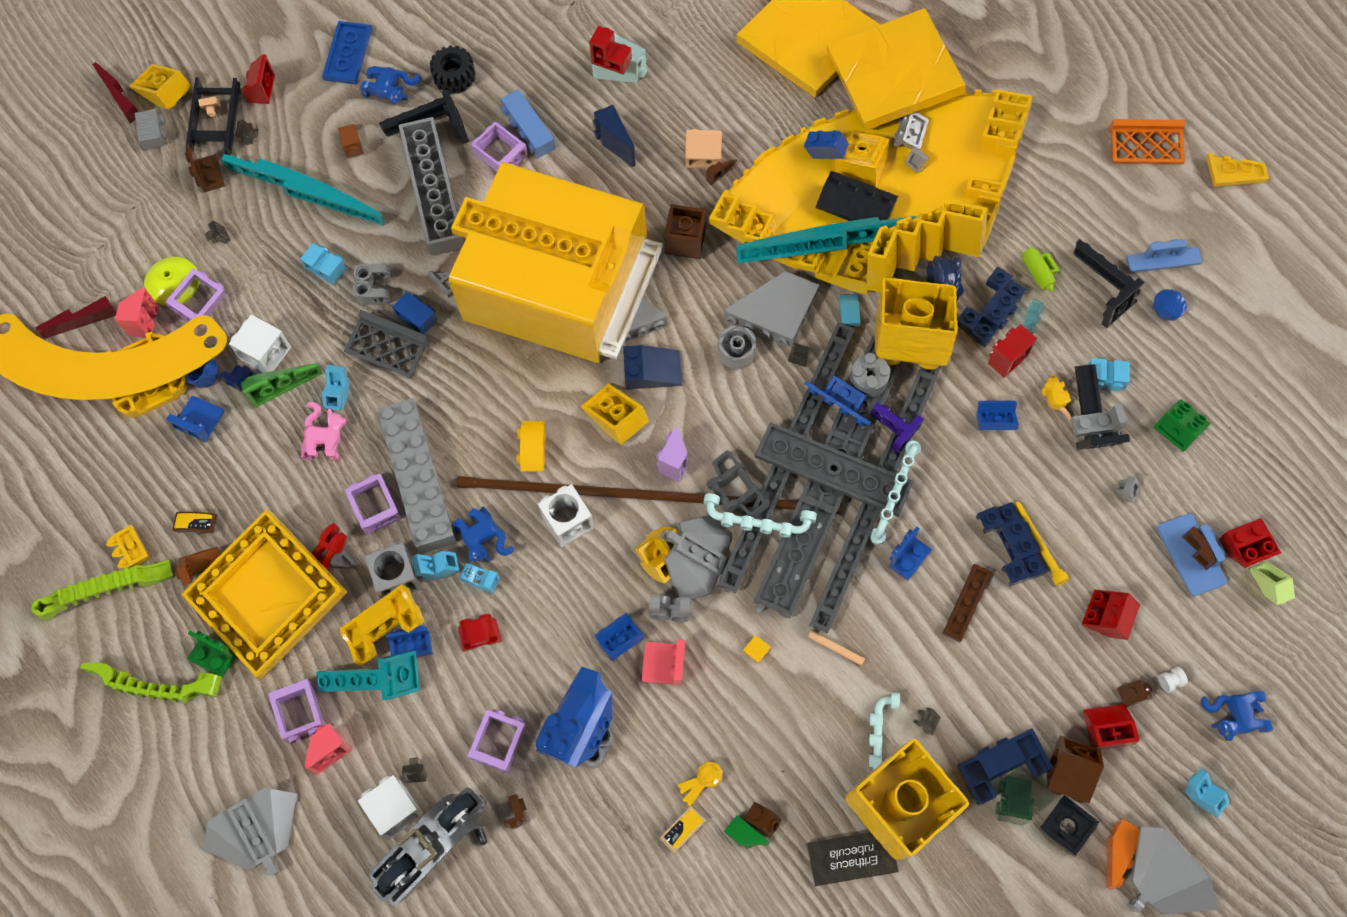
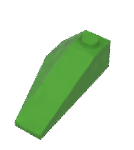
M314 363L250 376L241 382L245 395L256 408L323 374L319 365Z

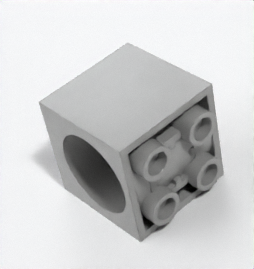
M393 543L389 545V548L373 550L369 555L365 556L375 591L380 598H383L401 584L408 587L411 593L422 590L418 576H415L411 555L404 543ZM395 562L404 563V569L400 576L393 580L382 579V573L388 565Z

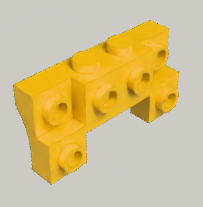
M401 584L342 626L340 632L350 649L353 661L363 666L377 656L374 642L399 624L401 629L409 633L425 621L420 607L414 604L410 589Z

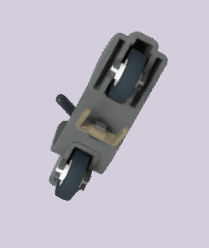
M465 788L459 794H449L437 802L371 870L369 877L374 883L372 890L381 901L388 900L393 906L405 900L423 883L427 874L463 837L473 830L480 845H485L487 843V838L483 831L485 824L479 816L482 814L481 812L487 809L486 799L480 794L476 795L471 788Z

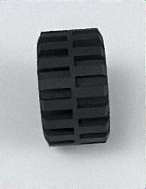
M452 45L448 48L442 47L440 51L437 50L435 52L436 55H432V60H430V70L437 88L443 91L448 89L450 94L454 92L458 94L461 93V90L466 91L467 87H471L472 82L475 81L476 72L470 53L466 52L464 48L460 49V46L452 47ZM451 68H459L458 70L453 72L447 71Z

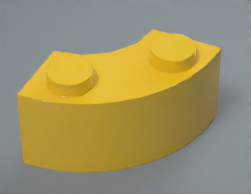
M522 421L521 428L517 429V437L520 439V453H517L516 457L517 465H520L521 471H544L545 421Z

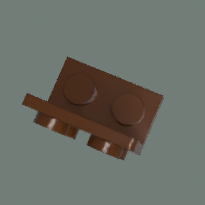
M190 144L186 145L187 152H185L188 163L191 164L189 171L191 176L195 178L197 186H201L204 192L225 187L216 154L198 159Z

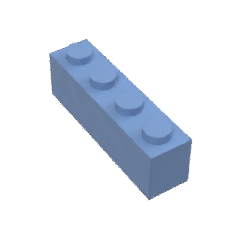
M519 89L501 98V111L505 116L508 115L510 124L514 129L517 128L519 137L522 141H526L527 148L531 154L534 153L537 158H540L556 149L554 138Z

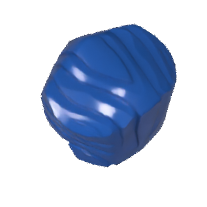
M1165 289L1158 292L1155 296L1153 309L1161 319L1175 321L1186 312L1187 303L1179 292Z
M211 359L200 368L185 375L188 380L187 382L197 388H207L213 385L217 379L218 365L216 361Z

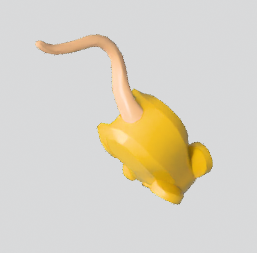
M1052 374L1042 388L1041 394L1046 396L1050 408L1062 411L1070 421L1072 417L1065 409L1068 407L1067 404L1071 402L1070 395L1067 390H1064V382H1059L1056 374Z

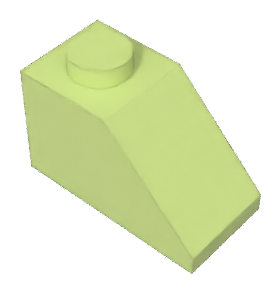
M1268 561L1250 568V572L1264 596L1276 605L1295 598L1293 578Z

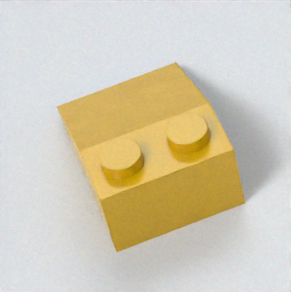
M152 64L129 87L158 107L169 110L176 105V102L181 97L187 95L188 90L192 86L180 70Z
M607 384L580 406L609 437L621 445L649 422L642 405L610 384Z

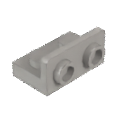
M917 112L901 117L899 119V128L894 135L895 141L893 145L898 147L903 144L911 150L915 147L920 150L929 119Z

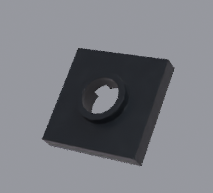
M1063 795L1039 830L1071 855L1076 856L1099 821ZM1065 818L1074 822L1075 830L1071 834L1065 833L1060 828V823Z

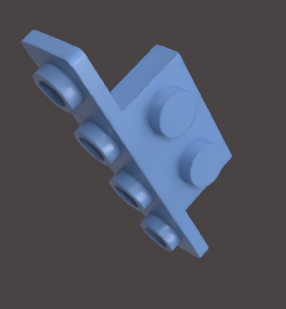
M1178 239L1162 243L1160 241L1153 242L1148 246L1145 253L1131 254L1126 257L1131 273L1200 265L1202 259L1198 247L1187 248V241Z

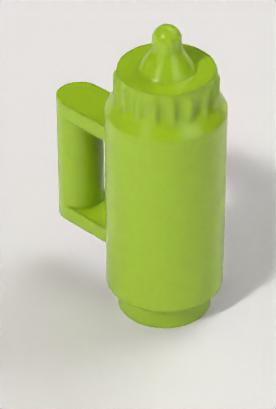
M1034 247L1027 249L1022 253L1024 264L1037 285L1043 291L1049 290L1053 293V286L1056 284L1054 275L1059 273L1060 269L1050 253L1040 254L1039 250H1036Z

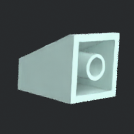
M614 34L616 43L631 47L632 60L624 75L592 64L593 77L596 79L637 83L647 73L645 49Z

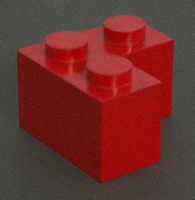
M597 26L589 41L591 63L624 75L632 60L631 47L616 43L613 30Z

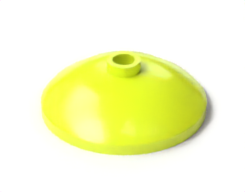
M182 257L164 258L156 262L148 270L144 280V288L158 305L167 307L165 301L193 268L196 269L192 262ZM195 278L177 301L181 304L188 301L196 293L200 281Z

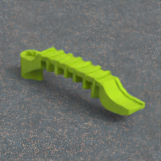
M166 560L151 565L125 567L123 570H115L113 573L106 575L101 574L100 577H92L84 582L79 581L75 585H67L63 589L58 588L53 594L35 600L31 610L40 620L49 621L58 613L68 609V604L70 603L76 606L79 600L83 599L87 602L89 597L95 596L99 598L100 594L104 592L109 595L111 590L114 589L122 592L124 586H129L130 590H133L135 583H138L141 587H146L173 578L170 562Z
M82 663L80 669L86 670L88 673L100 675L104 685L120 693L125 692L132 696L135 694L142 698L145 696L153 700L155 698L162 701L170 700L176 703L177 701H182L185 704L198 695L216 698L223 678L219 675L199 672L197 681L188 685L183 684L182 689L177 685H171L170 688L166 684H161L159 688L158 684L149 683L148 686L147 682L141 680L138 682V679L131 677L128 672L121 670L119 673L115 668L104 663Z

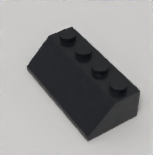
M831 171L825 181L815 208L848 221L878 217L879 220H888L894 211L898 196Z

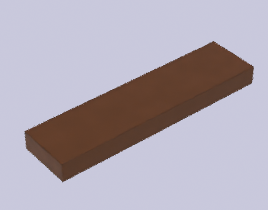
M975 563L973 564L942 632L943 635L958 642L962 641L992 571Z

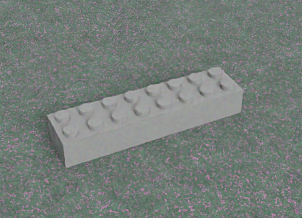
M430 117L400 124L399 129L430 255H436L460 249L463 247L464 238L453 234L451 230L458 213L434 118Z
M414 398L378 408L379 419L415 548L419 554L457 543L419 409Z

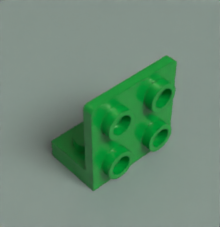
M1180 399L1162 416L1154 428L1184 452L1210 425V422L1207 421L1204 415L1197 413L1189 403Z
M189 631L188 635L198 642L187 660L215 675L224 677L236 658L230 653L232 650L218 640H212L200 631H197V633Z

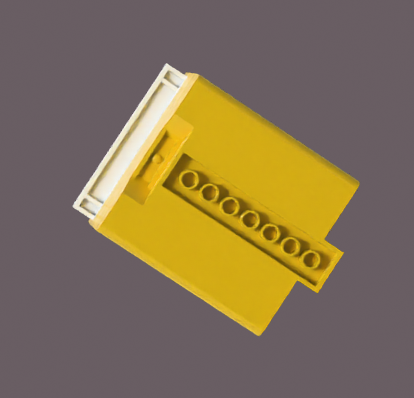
M502 162L484 201L481 202L465 197L451 227L453 234L464 237L466 240L450 272L449 284L463 321L600 364V355L618 359L662 252L663 244L647 239L645 206L643 203Z

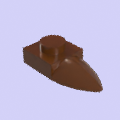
M737 159L724 163L719 161L715 165H711L706 171V181L712 185L735 165Z

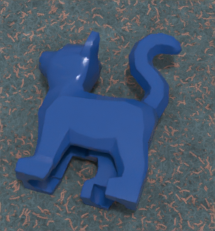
M373 66L367 69L366 75L369 79L377 78L376 82L362 81L360 89L365 98L373 95L380 99H388L392 105H395L402 100L408 99L402 91L403 86H395L398 79L402 77L404 83L414 86L419 83L420 75L416 74L413 79H410L408 73L395 70L391 67Z
M484 506L481 507L480 511L473 508L468 512L469 517L477 521L471 527L460 518L452 523L455 532L461 533L464 544L469 548L468 559L471 562H480L485 559L488 562L491 561L486 548L481 544L495 536L498 537L496 550L500 555L507 556L514 551L513 546L504 548L506 536L494 523L491 514Z
M1264 691L1231 696L1220 695L1217 696L1213 704H1209L1205 696L1201 698L1202 707L1212 713L1220 710L1223 703L1227 704L1232 721L1225 719L1211 725L1213 728L1218 729L1219 734L1224 736L1226 741L1233 740L1237 734H1247L1257 729L1260 733H1268L1273 730L1270 720L1256 719L1254 717V712H1264V709L1258 703V700L1259 702L1267 701Z

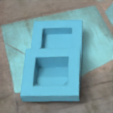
M839 295L841 323L850 327L860 326L858 295Z

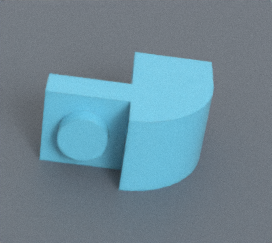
M327 365L325 368L327 385L322 392L323 408L342 411L347 402L350 379H347L346 367Z
M440 551L432 556L420 554L412 556L415 576H422L423 580H436L448 577L459 571L456 553Z
M1201 768L1190 777L1188 787L1185 789L1186 794L1203 810L1218 818L1230 803L1227 792L1212 784L1208 772Z

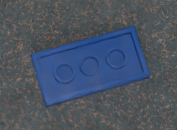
M338 21L322 75L324 81L357 85L372 31L371 25Z

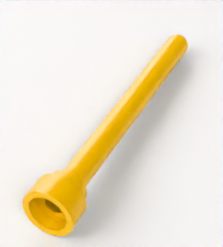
M1019 501L1014 502L1013 505L1019 517H1022L1024 522L1029 524L1030 534L1039 544V551L1053 573L1052 581L1055 586L1066 583L1070 580L1066 571L1064 572L1062 569H1059L1022 504Z

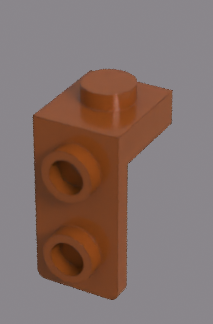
M355 124L338 128L346 157L350 158L364 154Z
M218 547L179 558L177 568H175L177 578L181 579L184 585L192 583L193 574L205 571L221 555Z

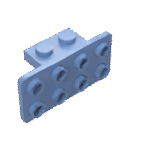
M1186 514L1157 526V531L1191 596H1197L1227 584V579L1219 566L1226 560L1225 553L1219 547L1215 533L1209 528L1208 524L1199 527L1194 516ZM1193 526L1205 538L1215 557L1216 563L1208 570L1192 557L1196 550L1182 538Z

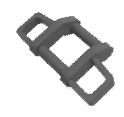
M726 450L712 462L718 477L711 478L706 485L720 497V502L723 504L725 512L732 513L743 509L749 516L756 518L769 507V503L761 494V489L755 486L744 471L745 468L742 463H739L729 450ZM727 458H731L735 465L722 474L719 465ZM739 476L749 490L738 499L729 501L721 487L726 486ZM759 496L762 504L750 512L745 506Z

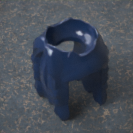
M935 256L933 259L934 266L927 265L926 267L927 283L955 286L957 301L964 292L963 285L961 284L962 262L959 257H955L954 261H952V258L948 260V258L941 259L940 256Z

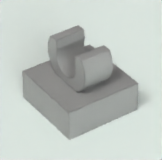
M915 147L909 153L905 163L916 173H919L923 170L929 157Z
M1128 476L1127 481L1119 480L1120 486H1124V488L1116 489V493L1119 496H1124L1127 502L1135 503L1141 487L1137 478Z

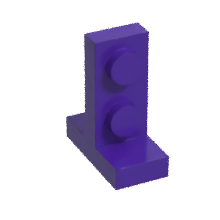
M878 402L871 412L874 418L899 436L892 446V449L897 453L918 431L924 421L921 416L917 415L908 425L902 417H897L886 405H881Z

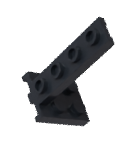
M448 89L442 91V98L435 99L432 102L379 122L384 134L391 136L400 132V124L430 117L436 118L447 114L449 117L448 121L452 130H454L456 138H460L463 144L470 142L458 108L455 106Z
M1079 239L1076 242L1073 254L1120 290L1116 298L1112 297L1106 303L1107 308L1102 315L1104 316L1102 325L1108 328L1137 303L1138 300L1135 297L1140 295L1141 290L1139 288L1144 284V281L1140 278L1134 281L1131 276L1123 273L1118 266L1110 263L1102 254L1092 249L1088 243H1084Z
M1096 365L1075 366L1081 415L1101 413L1102 406ZM1121 431L1109 434L1086 435L1083 441L1076 443L1077 450L1111 447L1130 442L1129 434L1122 435Z

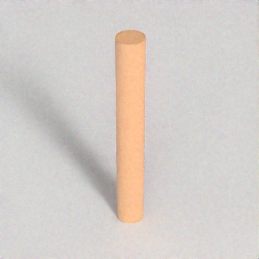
M812 630L808 638L861 666L865 658Z

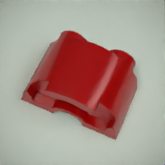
M483 614L479 616V619H464L459 622L458 633L463 652L476 649L482 645L502 642L497 619L491 618V614Z

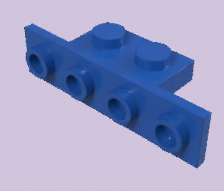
M836 375L833 376L825 391L810 381L804 383L808 386L807 390L816 396L819 393L824 397L823 401L831 406L836 404L840 407L839 411L847 416L849 414L856 417L855 421L860 425H872V421L857 412L867 395Z

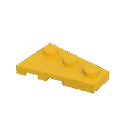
M1213 153L1206 155L1214 187L1264 183L1269 179L1265 163L1245 159L1239 161L1231 159L1229 156L1218 157L1214 156L1215 154Z

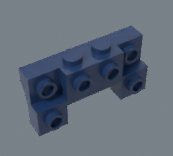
M998 266L985 284L995 290L996 293L982 312L979 314L967 306L957 319L958 327L970 334L983 347L987 346L999 329H1004L1008 323L1006 319L1009 315L1013 316L1018 309L1016 305L1027 291L1026 288L1011 280L1012 275Z
M1012 502L997 508L996 506L976 515L977 520L980 519L984 526L982 530L984 534L998 529L997 532L1012 561V563L1004 565L1001 569L1002 572H1006L1010 580L1008 583L1009 587L1045 575L1046 570L1038 556L1039 544L1032 538L1029 524L1024 522L1022 517H1019Z
M1033 728L1009 740L1007 737L996 743L997 746L991 749L985 747L978 751L979 755L958 765L957 768L977 806L997 797L990 781L1024 764L1027 766L1033 779L1053 770V766Z

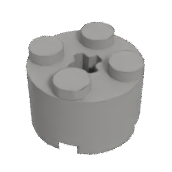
M731 326L726 328L721 333L718 343V355L721 362L732 370H738L748 366L753 361L756 351V338L753 332L746 327Z
M867 353L854 362L850 374V385L867 395V397H878L887 387L891 369L884 359L878 358L873 353Z

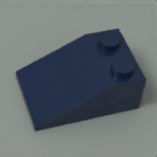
M614 105L595 111L594 120H592L595 128L593 130L595 138L600 140L602 146L632 167L636 166L634 144Z
M645 345L623 346L626 390L682 386L679 350Z

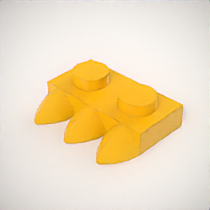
M132 525L112 535L106 543V546L109 547L118 546L111 555L112 557H123L118 563V568L134 567L150 559Z

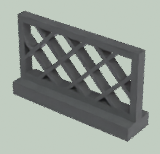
M360 310L358 314L359 320L344 352L411 379L425 348L429 347L431 340L424 334ZM362 325L368 326L370 333L361 336L360 329ZM384 332L387 339L377 342L375 334ZM372 336L375 344L365 348L363 339ZM398 338L401 339L403 346L394 349L391 341ZM360 341L363 349L356 352L352 351L353 344ZM389 343L391 351L382 354L379 346ZM413 345L419 346L418 352L410 356L408 347ZM377 348L379 356L370 358L367 351ZM405 349L408 357L398 361L396 352ZM393 354L396 362L390 365L385 364L384 357ZM410 361L411 367L409 372L402 371L400 364Z

